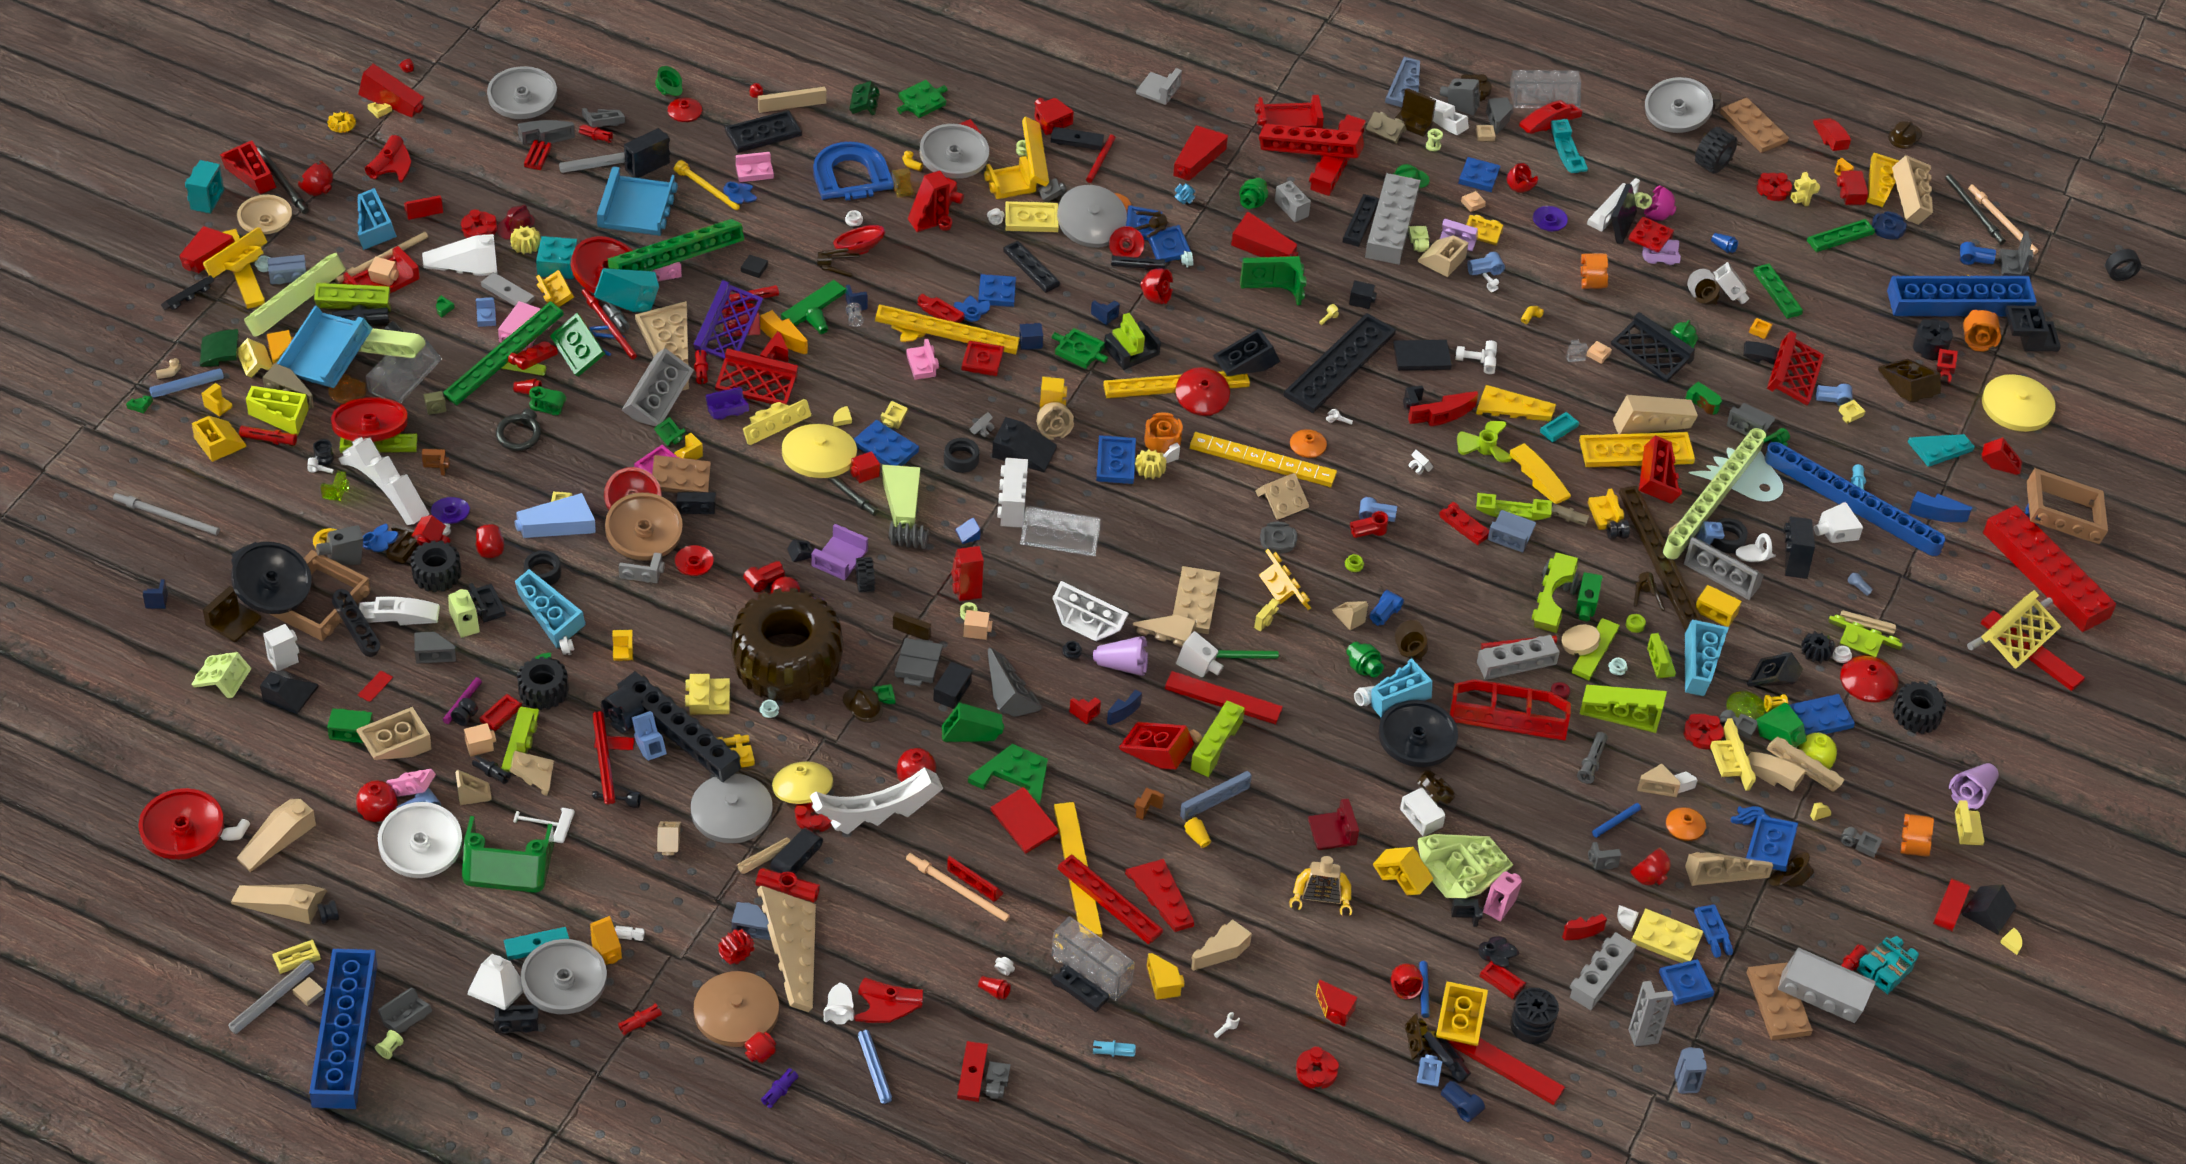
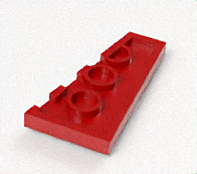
M1164 859L1126 869L1125 875L1136 883L1137 889L1147 896L1149 903L1159 910L1161 917L1174 932L1194 927V920Z

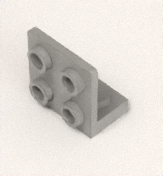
M1176 68L1167 78L1150 72L1136 90V94L1167 105L1181 86L1182 70Z

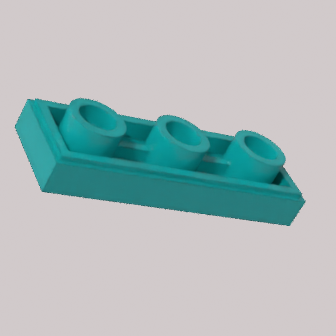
M562 927L505 939L504 946L508 961L527 957L534 949L549 941L569 939L567 928Z

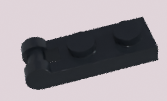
M1066 964L1060 969V973L1054 974L1051 977V982L1054 986L1061 987L1094 1012H1097L1109 1000L1110 994Z

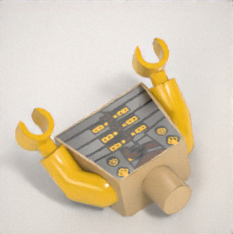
M1324 856L1321 858V862H1312L1310 868L1305 869L1297 876L1293 890L1295 895L1289 901L1291 908L1294 901L1299 902L1298 910L1302 908L1300 900L1302 895V899L1337 904H1341V901H1343L1340 914L1343 916L1342 909L1344 907H1348L1350 915L1352 914L1353 909L1349 904V901H1351V883L1345 873L1341 872V867L1333 864L1331 857Z

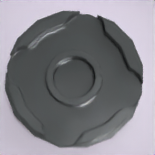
M1270 522L1261 529L1260 542L1266 550L1269 549L1272 553L1283 554L1294 549L1298 535L1296 530L1289 527V524L1285 522Z

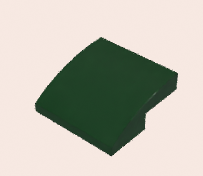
M238 329L218 331L203 337L200 367L219 366L220 361H237Z

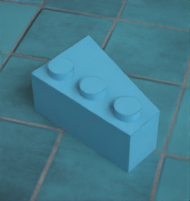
M1411 658L1406 666L1403 668L1399 667L1390 678L1386 677L1372 688L1371 707L1382 718L1390 707L1400 702L1410 700L1426 701L1431 699L1432 680Z

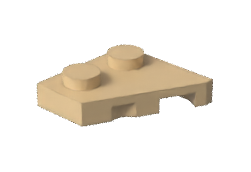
M514 751L510 772L517 777H521L530 786L532 784L536 785L542 790L541 793L547 796L554 760Z

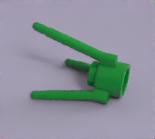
M1780 428L1763 440L1764 443L1771 440V442H1779L1787 447L1790 434L1785 428Z

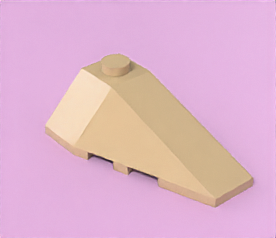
M289 799L270 814L238 855L237 860L250 872L316 826L314 810L301 799Z
M1696 852L1689 854L1685 867L1691 885L1695 886L1769 878L1773 864L1772 862L1710 852Z
M307 884L243 885L238 887L231 904L311 924L318 910L317 904L322 902L326 889Z

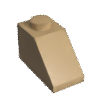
M660 821L658 825L657 852H662V855H674V852L679 851L681 822Z

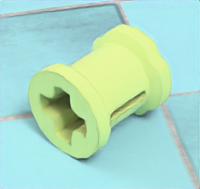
M1431 129L1428 131L1429 139L1426 142V148L1429 151L1436 152L1441 149L1440 139L1443 138V133L1439 129Z
M1643 192L1634 194L1636 207L1646 209L1652 204V198L1648 194Z
M389 1030L387 1037L381 1043H378L375 1049L382 1057L390 1059L393 1056V1051L398 1046H401L404 1040L398 1033Z

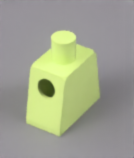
M460 589L448 595L449 612L460 637L479 633L476 608L468 590ZM465 615H466V618H468V621H464V620H463V617H464Z

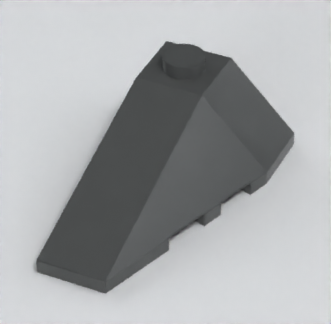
M989 647L990 674L993 697L997 703V709L1001 713H1007L1013 717L1040 711L1042 706L1032 691L1028 693L1024 687L1026 685L1025 681L1014 673L1016 670L1007 658Z

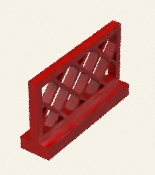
M1790 331L1781 341L1767 389L1772 392L1778 389L1801 403L1808 405L1824 354L1795 339L1797 334ZM1794 346L1800 348L1802 352L1798 353ZM1810 355H1813L1814 357L1818 358V360L1813 361ZM1802 356L1806 358L1807 363H1803ZM1791 358H1795L1798 364L1794 365ZM1810 366L1814 373H1809L1806 367ZM1797 368H1801L1804 374L1800 375ZM1787 370H1791L1794 376L1790 377ZM1807 378L1810 385H1806L1803 379ZM1793 380H1797L1800 386L1796 387ZM1783 382H1788L1791 388L1784 386ZM1803 390L1806 397L1802 396L1799 391Z
M727 348L715 390L724 391L747 383L750 389L743 391L744 398L769 404L781 402L787 405L794 383L798 377V365ZM727 365L736 367L737 370L729 373L726 368ZM750 370L755 374L747 378L744 371ZM741 374L744 380L735 383L732 377ZM767 374L771 375L773 379L764 382L761 376ZM758 378L761 384L753 387L750 381ZM727 379L732 383L728 387L721 386V382ZM787 379L790 380V383L782 386L779 380ZM776 382L779 388L771 392L768 385ZM765 388L768 394L762 396L758 395L756 391ZM782 392L785 399L784 401L778 400L774 395Z

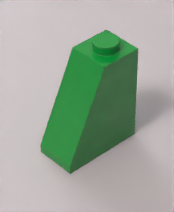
M1784 702L1756 719L1759 736L1773 741L1776 737L1788 741L1793 747H1797L1807 741L1804 723L1788 703Z
M959 703L942 725V741H995L1004 731L1002 714Z

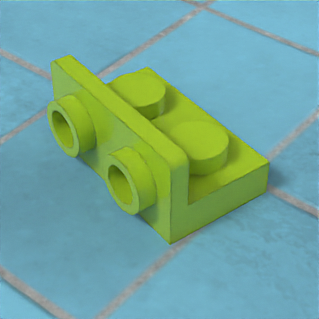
M1123 314L1121 328L1114 329L1112 334L1131 356L1142 353L1144 351L1145 336L1131 314Z
M1659 633L1651 634L1647 650L1656 677H1675L1676 672L1667 645L1664 644V641H1661Z

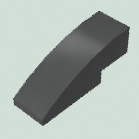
M539 120L518 124V135L523 146L532 144L534 140H538V142L544 141L547 145L548 142L552 144L575 138V129L573 122Z

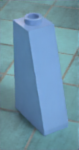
M582 493L516 512L517 520L514 521L517 531H521L523 538L590 534L596 532L595 519Z

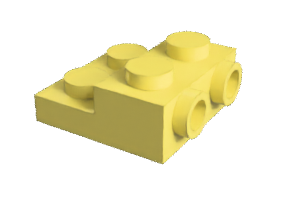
M690 674V679H686V691H689V695H685V707H689L690 715L730 714V678L710 679V674Z

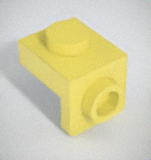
M891 401L885 413L882 412L881 414L883 424L889 428L899 429L908 413V408Z

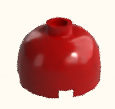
M322 160L320 161L321 164L314 163L302 175L304 178L302 183L298 182V187L312 196H319L323 193L327 194L332 189V170Z
M1159 268L1153 269L1145 275L1141 281V289L1148 301L1156 304L1168 303L1173 291L1170 288V283H1173L1172 273L1168 269Z
M912 748L905 751L897 763L898 780L903 782L924 767L936 773L937 766L934 757L922 748Z
M375 780L365 783L359 789L356 796L357 811L368 821H384L398 806L396 792L392 789V786L384 781Z
M1658 848L1647 856L1645 860L1636 865L1630 873L1642 885L1651 886L1655 883L1661 885L1668 879L1666 874L1671 867L1670 859L1662 848Z

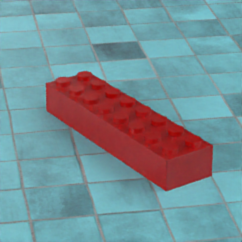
M2017 505L1988 518L1983 534L2047 598H2051L2053 604L2082 633L2111 618L2116 603L2034 522H2031L2030 518Z

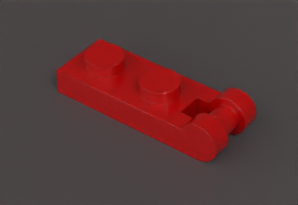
M543 341L518 354L511 353L508 357V362L513 365L517 364L518 368L525 370L557 355L558 348L549 342Z
M1452 502L1448 505L1447 509L1444 508L1439 512L1442 520L1477 546L1488 538L1489 530L1461 510L1457 503Z

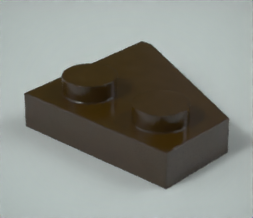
M392 524V531L398 532L399 535L393 543L389 544L386 554L388 559L405 563L419 544L412 537L413 529Z

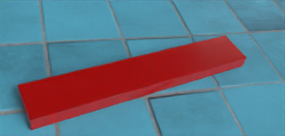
M1993 610L1982 619L1981 624L1989 630L2002 616ZM2010 628V634L2017 635V628ZM2022 631V636L2029 638V636ZM1999 637L2000 639L2006 642V638ZM2011 639L2012 647L2018 648V640ZM2023 641V648L2030 650V642ZM2042 645L2027 658L2071 691L2085 679L2084 676Z
M1174 671L1171 672L1165 684L1166 690L1219 707H1223L1226 701H1230L1244 707V715L1275 725L1283 709V706Z
M1071 854L1058 865L1057 869L1148 945L1163 933V929L1074 855Z
M1479 1038L1478 1046L1448 1040L1458 1051L1552 1105L1557 1102L1564 1092L1565 1086Z

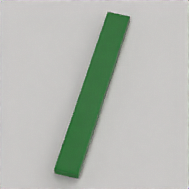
M551 301L448 387L443 392V395L456 406L507 364L511 353L518 354L561 318L564 315L563 310Z

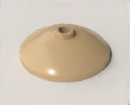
M258 195L241 204L237 212V218L240 226L246 231L251 232L255 228L260 227L264 235L276 233L289 224L292 218V209L290 204L281 197Z

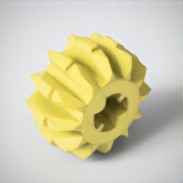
M520 226V229H514L510 237L512 249H515L517 253L522 252L523 255L525 253L531 254L532 251L536 252L541 241L539 231H536L535 227L529 228V226L525 228Z
M1148 448L1147 452L1141 450L1140 455H1137L1135 469L1138 471L1139 476L1144 475L1145 479L1151 477L1153 480L1155 477L1160 478L1164 474L1167 461L1163 457V453H1157V450L1150 451Z

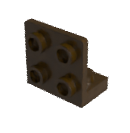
M1406 88L1402 110L1395 118L1402 120L1408 131L1424 137L1433 124L1436 100Z
M231 586L226 588L203 609L205 625L233 642H237L261 620V615L238 602L237 594Z

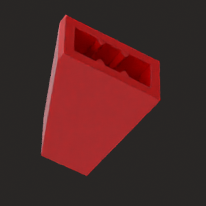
M203 226L179 255L182 266L188 271L200 273L205 270L203 263L234 243L235 240L232 235Z

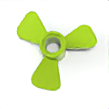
M1488 422L1485 430L1480 432L1479 437L1466 432H1460L1457 436L1459 453L1466 455L1478 450L1483 455L1493 454L1499 462H1511L1512 457H1510V454L1496 446L1498 434L1505 429L1506 422Z

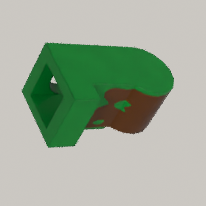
M1700 382L1695 383L1687 391L1685 398L1686 400H1692L1694 404L1703 408L1710 415L1719 412L1722 401L1717 393Z

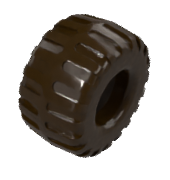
M779 588L774 589L773 593L770 594L767 592L759 594L757 600L752 598L745 604V608H741L733 625L731 653L739 679H742V683L748 690L753 688L755 695L759 697L767 696L768 700L775 702L777 700H785V703H793V700L796 699L801 701L808 700L812 694L815 696L823 692L824 687H829L832 684L834 677L837 676L840 669L844 645L840 620L835 610L831 606H827V602L823 598H814V594L809 591L800 593L795 588H790V591H782ZM779 634H796L808 639L802 644L793 647H781L772 644L766 638Z

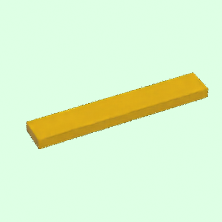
M1025 116L1022 124L1031 180L1040 185L1047 186L1049 178L1040 123Z
M236 229L223 232L232 235L235 241L240 239ZM250 263L245 265V268L239 272L232 271L247 309L263 305L265 301Z

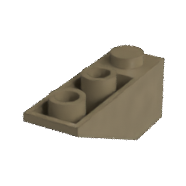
M275 363L263 376L264 388L306 394L308 407L314 408L311 392L291 369Z

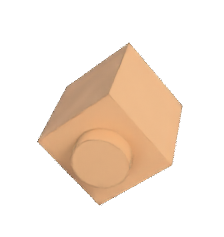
M376 256L368 269L372 282L387 286L392 285L399 275L396 262Z
M966 610L963 637L987 640V634L992 632L993 621H989L990 613Z
M488 723L464 729L465 742L470 757L494 751L493 743L496 742L494 730L490 731Z

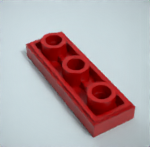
M967 1041L957 1099L979 1102L988 1044Z

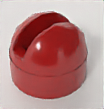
M408 58L402 61L399 67L403 72L409 73L413 71L414 64Z
M754 83L750 86V96L758 98V96L763 95V88L759 83Z
M947 215L941 216L938 219V226L942 231H948L952 227V219Z

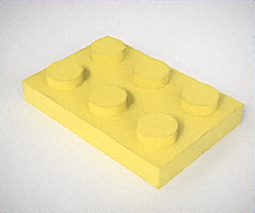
M1006 201L1005 231L1058 232V203Z
M1645 908L1631 942L1644 949L1684 963L1692 961L1703 931Z

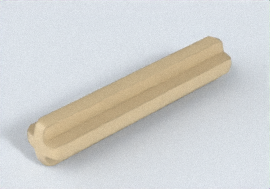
M1841 611L1840 616L1844 617L1846 622H1857L1862 624L1864 628L1875 629L1890 635L1895 633V624L1847 611Z
M786 837L738 863V870L741 874H745L773 859L791 840Z

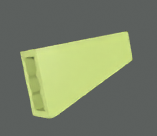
M883 465L882 482L894 525L897 527L898 523L901 522L902 528H904L906 523H909V528L912 529L916 520L920 467Z

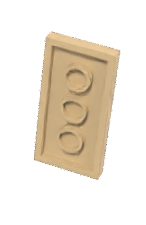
M1182 566L1173 615L1195 620L1197 624L1195 632L1209 634L1220 572Z

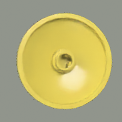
M2002 375L1996 377L1986 385L1982 395V405L1988 416L1999 425L2015 431L2029 432L2039 430L2049 424L2055 412V400L2050 391L2038 381L2026 376Z
M809 424L798 427L787 434L782 443V457L785 463L799 474L814 478H830L841 475L850 469L851 458L857 457V446L854 439L848 433L837 427L825 424Z

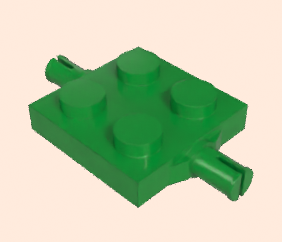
M924 80L899 92L898 97L904 105L897 107L898 113L902 114L908 110L918 118H921L945 106L946 100L941 94L948 91L947 87L943 85L936 89L927 80Z
M1073 328L1065 336L1056 332L1052 334V339L1060 342L1055 349V355L1086 369L1096 359L1103 363H1106L1108 360V356L1100 353L1104 348L1105 342L1078 329Z

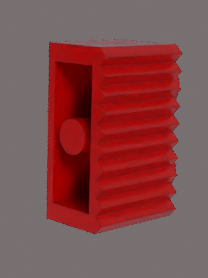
M1841 171L1840 176L1837 178V186L1841 188L1840 197L1844 199L1846 206L1848 204L1856 206L1858 204L1865 205L1868 190L1862 171Z

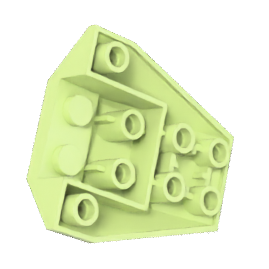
M1432 834L1418 839L1420 858L1429 869L1433 877L1432 882L1446 898H1468L1479 895L1492 885L1503 872H1507L1513 866V863L1489 836Z

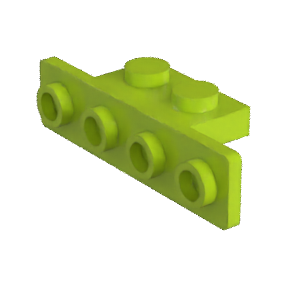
M1830 615L1829 623L1845 629L1839 645L1877 657L1882 644L1898 650L1902 648L1903 643H1900V639L1889 636L1888 638L1882 636V633L1878 630L1871 629L1870 631L1864 629L1862 624L1846 622V619L1839 615Z
M519 708L501 767L507 772H510L514 751L527 754L528 749L532 747V736L537 730L538 709Z

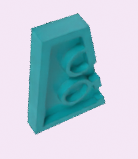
M1965 434L1909 437L1908 440L1909 445L1928 467L1973 452L1975 447Z

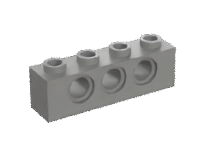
M1551 635L1539 636L1534 639L1521 640L1511 644L1479 650L1477 664L1484 679L1488 680L1556 665L1560 652Z
M1616 932L1611 938L1607 937L1602 945V950L1595 952L1591 959V964H1586L1581 971L1580 978H1575L1571 983L1570 989L1572 991L1570 998L1592 1010L1632 959L1637 945Z

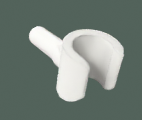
M1483 273V277L1488 281V290L1490 292L1498 290L1499 288L1496 285L1499 284V280H1493L1487 273Z
M1332 409L1327 413L1329 416L1326 417V420L1330 423L1339 420L1352 425L1353 420L1342 417L1337 409Z
M316 458L308 459L307 469L309 472L314 473L319 470L333 474L334 469L318 465Z
M1234 1012L1228 1014L1226 1023L1214 1033L1216 1038L1228 1029L1237 1028L1240 1018L1232 1020Z

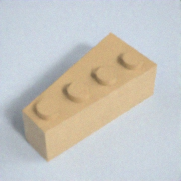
M1904 156L1892 167L1901 199L1904 217L1907 221L1919 225L1933 213L1932 197L1930 196L1932 187L1929 186L1931 181V175L1929 174L1931 165L1909 156Z
M1627 395L1613 418V422L1618 434H1640L1691 428L1698 415L1692 400Z

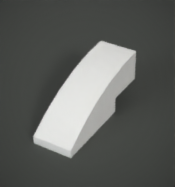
M1435 99L1436 107L1433 121L1455 135L1469 128L1467 116L1455 112V106Z

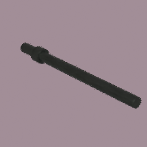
M258 147L257 149L264 162L292 198V203L303 214H307L309 209L304 204V199L295 192L263 147Z
M1951 174L1946 175L1945 179L1988 229L1987 232L1991 237H1994L2000 245H2003L2006 240L2000 234L1999 228L1989 221Z
M836 476L827 478L853 499L862 510L865 509L872 516L877 515L878 510L864 496L857 494Z

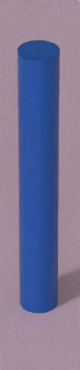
M1640 804L1632 805L1592 831L1593 836L1599 837L1641 810Z
M1421 961L1419 963V969L1423 977V987L1420 992L1421 1016L1427 1018L1430 1016L1428 963Z

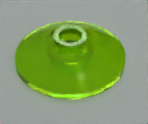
M1735 692L1729 696L1726 702L1727 710H1732L1738 718L1742 713L1756 720L1765 713L1764 702L1760 697L1751 692Z

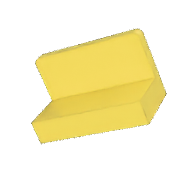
M247 338L238 348V357L246 376L252 378L260 368L269 370L273 366L265 345Z
M1959 800L1955 810V818L1960 844L1983 845L1984 837L1980 813L1978 811H1969L1968 802Z

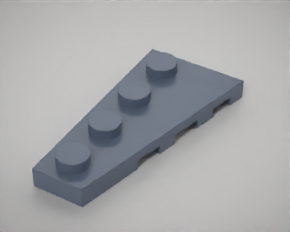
M1404 56L1386 96L1385 103L1402 107L1406 88L1416 92L1419 91V60Z

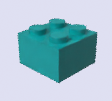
M199 160L198 164L194 166L191 176L185 182V188L188 192L187 200L190 203L191 210L212 213L224 192L220 164Z
M541 236L536 259L537 276L549 277L559 270L565 279H573L571 257L578 245L577 239Z

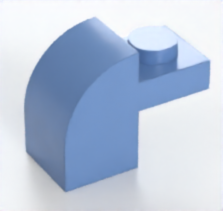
M649 711L631 717L635 729L634 736L642 755L647 760L666 755L663 737L657 732L653 713Z

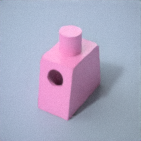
M1503 872L1490 887L1483 913L1500 922L1517 899L1522 884V879L1518 874ZM1504 897L1499 903L1498 899Z

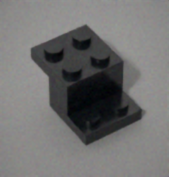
M2042 306L2006 307L2005 312L2012 336H2020L2024 351L2059 352L2061 345L2054 322L2045 320Z

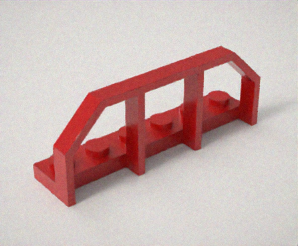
M1476 679L1454 684L1450 716L1457 723L1566 741L1571 715V703L1552 692ZM1471 690L1491 692V707L1456 701L1457 694ZM1497 694L1527 698L1526 713L1495 708ZM1532 699L1549 702L1565 712V719L1531 714Z

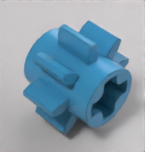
M1187 183L1184 185L1179 184L1174 190L1177 193L1175 198L1182 204L1186 202L1190 204L1195 199L1193 195L1195 190Z

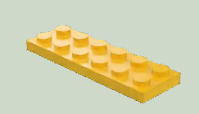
M1688 432L1580 435L1579 439L1586 467L1642 466L1644 445L1655 435L1672 442L1676 461L1674 465L1694 464L1695 457Z

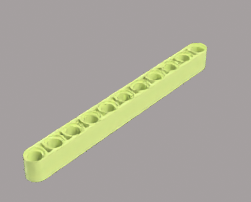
M1754 428L1747 434L1670 533L1663 550V554L1667 558L1677 559L1690 543L1691 538H1694L1698 533L1702 523L1708 520L1761 451L1764 443L1763 439L1766 438V433L1762 429Z

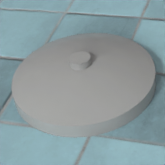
M527 66L513 67L498 73L490 81L487 88L488 101L497 113L505 117L514 119L533 118L547 112L554 105L557 99V86L554 79L541 69Z
M1676 77L1663 80L1650 89L1645 99L1647 118L1654 126L1667 132L1683 133L1695 130L1707 122L1713 111V98L1708 88L1690 78Z
M943 124L927 131L920 142V158L924 165L932 172L940 170L947 178H967L979 173L988 162L989 146L986 139L978 131L965 125Z
M1081 185L1072 188L1064 194L1057 209V220L1061 230L1072 241L1086 247L1098 248L1108 246L1112 233L1116 229L1126 226L1127 212L1122 201L1110 190L1096 185Z
M734 774L725 782H721L717 777H713L705 781L695 791L691 800V817L696 828L704 836L722 843H740L758 836L768 826L772 817V799L765 786L752 777Z
M572 939L553 940L540 945L527 956L521 969V985L527 999L539 1009L554 1014H571L590 1007L600 998L607 982V970L602 956L590 945Z

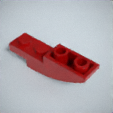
M1559 100L1532 112L1519 123V126L1530 134L1552 129L1551 121L1573 120L1574 118L1582 117L1583 111L1573 104H1566Z
M1478 391L1443 396L1442 402L1410 406L1409 423L1428 422L1429 426L1432 427L1456 420L1476 407Z

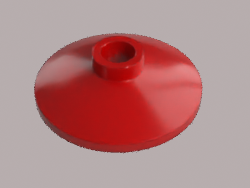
M678 98L669 104L668 114L676 121L691 122L700 117L702 106L692 98Z
M1123 226L1112 233L1109 247L1114 256L1138 258L1144 249V239L1137 229ZM1124 242L1129 244L1128 248L1123 247Z
M696 545L681 549L675 556L677 569L689 576L705 574L712 568L714 562L713 555L708 549Z

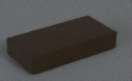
M895 612L893 615V629L923 640L930 639L931 624L899 612Z

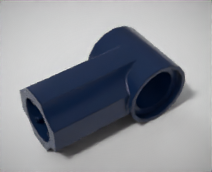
M1450 1081L1446 1084L1441 1092V1096L1457 1109L1458 1115L1465 1122H1470L1485 1109V1104L1479 1096L1475 1094L1470 1095L1455 1081Z

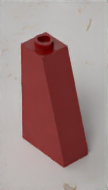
M374 63L363 72L359 96L378 104H389L392 106V110L411 118L423 110L424 97Z
M1196 125L1174 163L1173 176L1190 181L1227 149L1228 135Z
M1249 212L1246 213L1233 232L1231 246L1259 257L1298 256V252H1296L1297 244Z

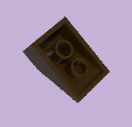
M1908 358L1878 367L1880 373L1898 395L1908 400V402L1914 403L1920 399L1932 398L1934 395L1941 394V373Z

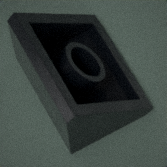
M2003 884L1980 886L1963 911L1962 916L1999 935L2016 909V904Z

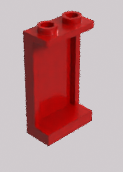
M1312 95L1311 103L1264 104L1262 97H1259L1258 104H1255V114H1258L1257 123L1261 126V130L1265 124L1323 128L1324 115L1319 95Z
M399 246L392 249L393 257L387 259L396 262L397 270L399 271L397 280H394L393 284L388 286L390 287V294L420 279L418 265ZM368 269L352 277L347 272L343 273V284L387 286L372 282Z

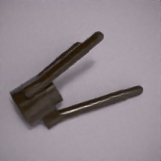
M1136 211L1137 215L1153 216L1149 220V224L1135 227L1137 230L1149 227L1155 229L1146 236L1147 238L1166 230L1168 221L1166 216L1161 214L1160 211Z
M848 248L829 251L822 250V252L817 254V265L822 266V270H829L852 277V273L830 267L829 265L833 264V259L859 258L860 255H833L847 252Z
M1650 572L1641 573L1638 577L1639 582L1635 583L1634 606L1638 605L1640 589L1645 592L1651 591L1652 596H1656L1661 610L1665 611L1657 585L1654 582L1653 574Z

